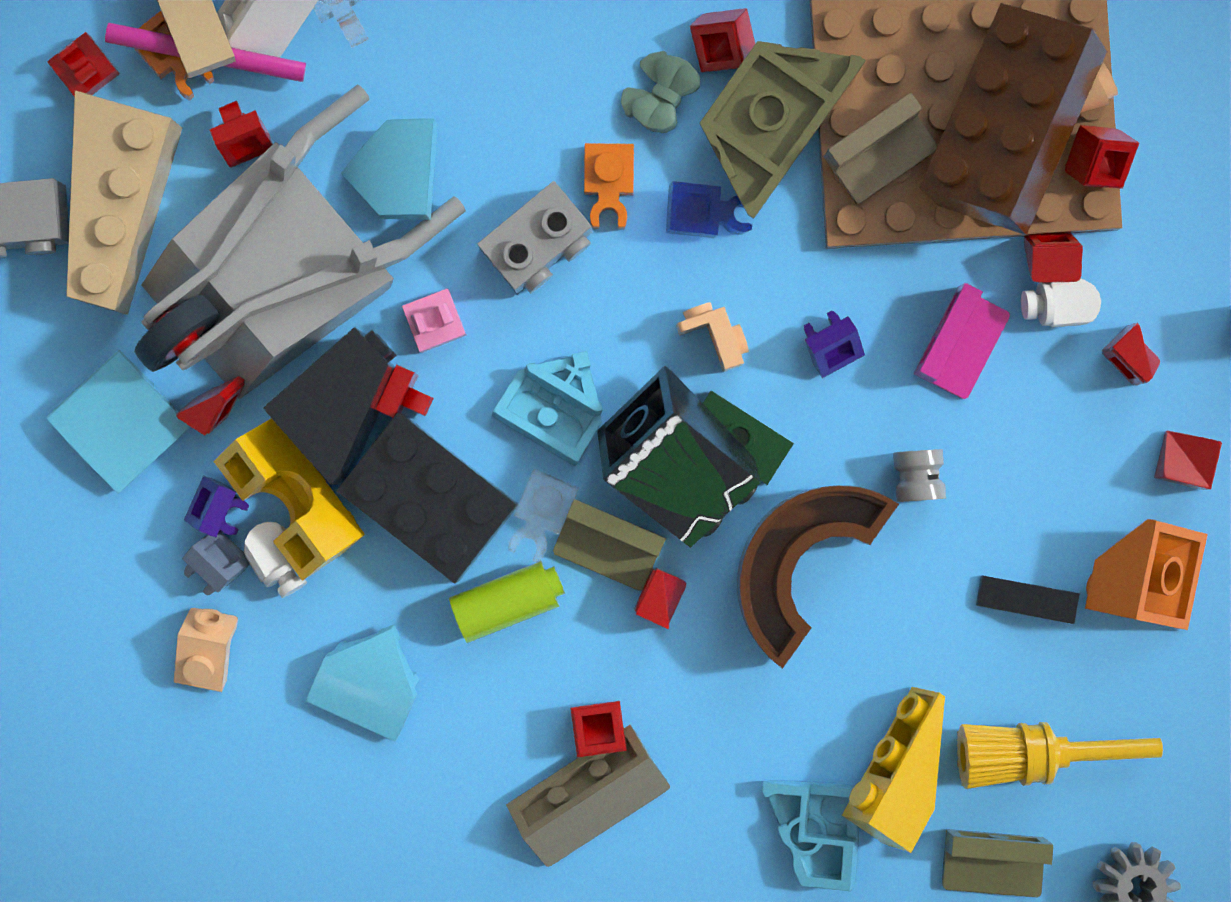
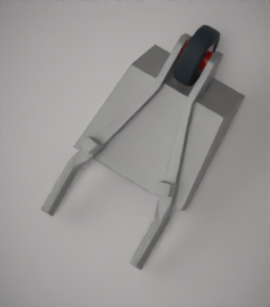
M357 84L298 129L285 147L275 142L171 239L141 284L157 304L143 316L144 320L141 323L148 331L137 343L134 352L144 366L152 372L165 368L173 362L181 370H186L205 359L224 382L238 376L245 380V385L238 399H241L389 290L394 278L385 268L407 259L466 212L465 207L458 198L453 196L431 214V220H423L400 239L387 242L373 248L370 240L363 243L298 168L319 138L369 101L366 91Z

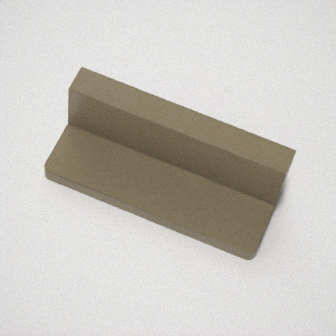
M631 724L624 728L627 751L579 757L506 804L523 840L546 867L557 863L670 789L668 781L652 760Z

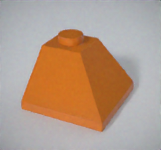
M1147 519L1095 559L1092 574L1087 581L1085 609L1188 630L1208 534Z

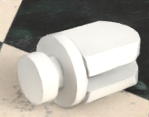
M1082 278L1077 282H1039L1036 292L1034 290H1027L1021 294L1023 318L1030 320L1036 319L1038 316L1042 326L1048 325L1051 328L1086 325L1096 319L1101 307L1100 293L1093 284Z
M264 522L256 525L249 531L244 543V555L259 580L264 582L267 588L279 583L280 587L277 591L281 598H285L305 586L307 581H302L297 576L294 569L273 542L286 529L276 522Z

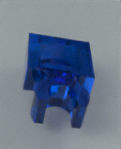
M676 181L669 184L666 233L714 238L718 235L719 225H723L732 234L741 235L751 231L752 224L741 223L736 220L734 216L735 208H744L738 196H734L728 201H720L721 186Z

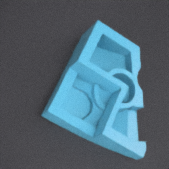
M765 780L763 782L762 792L765 798H769L780 825L777 829L783 843L788 846L794 860L793 868L801 886L850 892L856 884L859 827L842 816L849 803L850 793L855 785Z

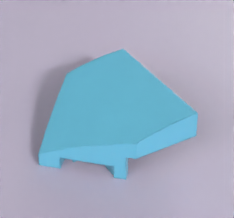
M434 118L386 120L341 172L344 178L382 219L431 220L437 122Z
M579 352L572 354L571 357L535 364V362L526 364L525 369L519 370L494 408L492 417L576 466L602 423L601 413L603 409L601 402L598 401L590 370L591 364L588 352Z
M395 625L382 628L376 634L352 642H347L346 640L338 643L334 651L328 652L324 657L306 702L396 742L417 696L415 686L419 681V677L409 667L398 643L400 636Z

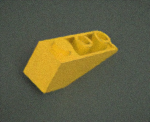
M911 687L908 695L899 703L896 717L885 737L876 745L873 759L861 781L852 789L849 803L842 814L843 817L881 843L909 853L914 849L935 809L945 696L943 694L916 687Z

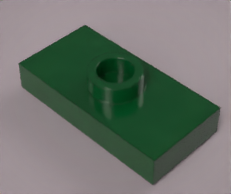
M710 391L703 404L755 458L760 481L768 485L794 443L715 392Z

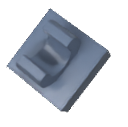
M219 530L216 538L207 534L194 544L182 558L188 564L184 570L185 576L189 578L196 572L208 583L203 590V593L206 595H210L215 591L219 593L250 565L244 552L221 530Z

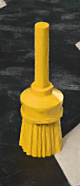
M1039 722L1037 725L1018 723L1016 728L961 724L959 731L957 730V765L961 786L965 789L1020 781L1023 786L1037 782L1048 785L1053 783L1058 769L1068 768L1070 762L1161 758L1163 755V745L1160 738L1069 742L1066 736L1056 737L1048 722Z

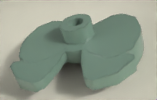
M665 51L650 53L640 61V68L656 83L652 93L642 89L627 87L623 90L621 104L627 117L631 118L634 116L645 128L652 132L667 133L675 129L677 125L675 108L680 105L681 97L694 93L699 89L700 75L686 60L668 55Z

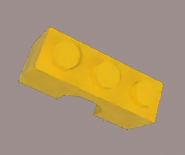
M272 418L235 439L213 461L242 501L256 493L265 492L278 497L285 504L290 515V525L273 542L302 581L342 555L365 535L356 523L354 516L345 508L327 484L325 478Z

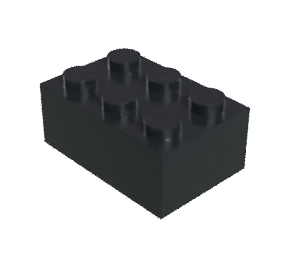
M400 412L394 416L336 490L454 584L461 580L519 506L511 497Z

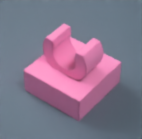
M448 288L402 306L420 353L467 336Z

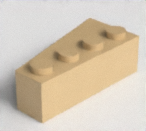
M75 91L67 297L128 315L182 132V127L172 118Z

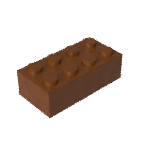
M1000 3L920 188L940 207L1027 235L1107 53L1092 28Z

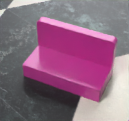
M967 283L957 288L913 373L961 399L969 397L1010 318L1008 311L981 298L983 291Z

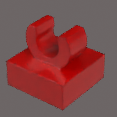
M84 32L47 61L74 97L75 91L93 95L120 74L87 32Z
M237 100L219 108L224 123L209 129L215 146L230 168L264 154L273 145L270 134L256 110L247 114L242 113Z
M396 364L375 410L394 418L398 412H402L405 406L426 416L434 398L413 389L419 375Z

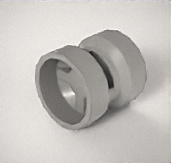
M943 449L893 453L894 468L900 473V483L896 486L897 502L946 499L945 483L939 479V469L944 464Z

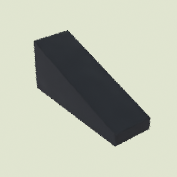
M981 575L976 606L1074 624L1080 594Z

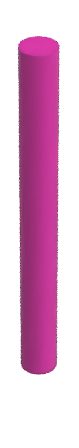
M108 23L105 34V42L180 57L171 35L114 23ZM232 48L236 62L225 65V67L298 82L304 81L306 71L305 62Z

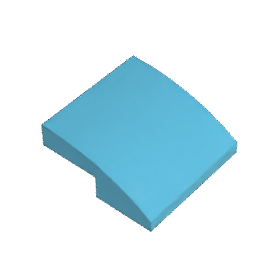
M120 350L114 353L47 415V420L118 494L190 428L189 425L176 417L179 411L155 389L154 383Z

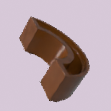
M817 487L802 491L783 500L773 507L755 526L747 539L739 561L737 573L738 602L745 625L751 636L766 655L782 669L812 628L798 614L791 596L792 574L799 558L813 544L830 537H849L862 544L871 545L899 504L878 492L860 487Z

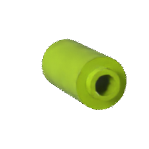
M539 561L451 596L449 601L466 643H470L560 607L557 597L565 594L555 567L545 569L542 561Z

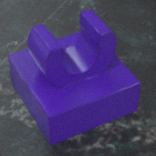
M832 310L826 313L830 326L818 333L814 331L810 323L804 325V332L807 338L805 342L812 363L822 379L865 356L858 330L849 316L840 320L839 315Z
M203 475L184 521L196 530L215 538L219 530L228 535H237L239 529L225 521L226 514L233 507L247 511L249 505L246 501H242L241 498L236 496V492L228 486Z

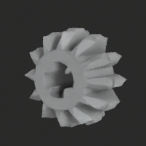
M1131 842L1128 847L1127 857L1119 848L1114 847L1110 850L1111 856L1115 861L1112 866L1102 861L1097 863V868L1107 875L1106 879H1098L1093 882V889L1100 893H1106L1098 902H1174L1167 897V893L1176 892L1181 889V884L1178 881L1168 878L1176 869L1175 865L1169 860L1160 862L1161 851L1153 846L1144 853L1140 844ZM1136 876L1142 879L1139 883L1142 891L1137 895L1131 892L1134 888L1131 880Z

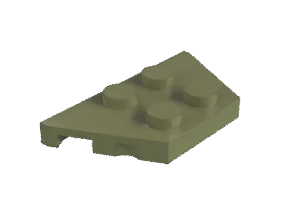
M757 41L700 122V126L747 215L752 219L759 213L866 62L861 56H844L824 53L816 49L803 47L797 49L784 47L781 44Z

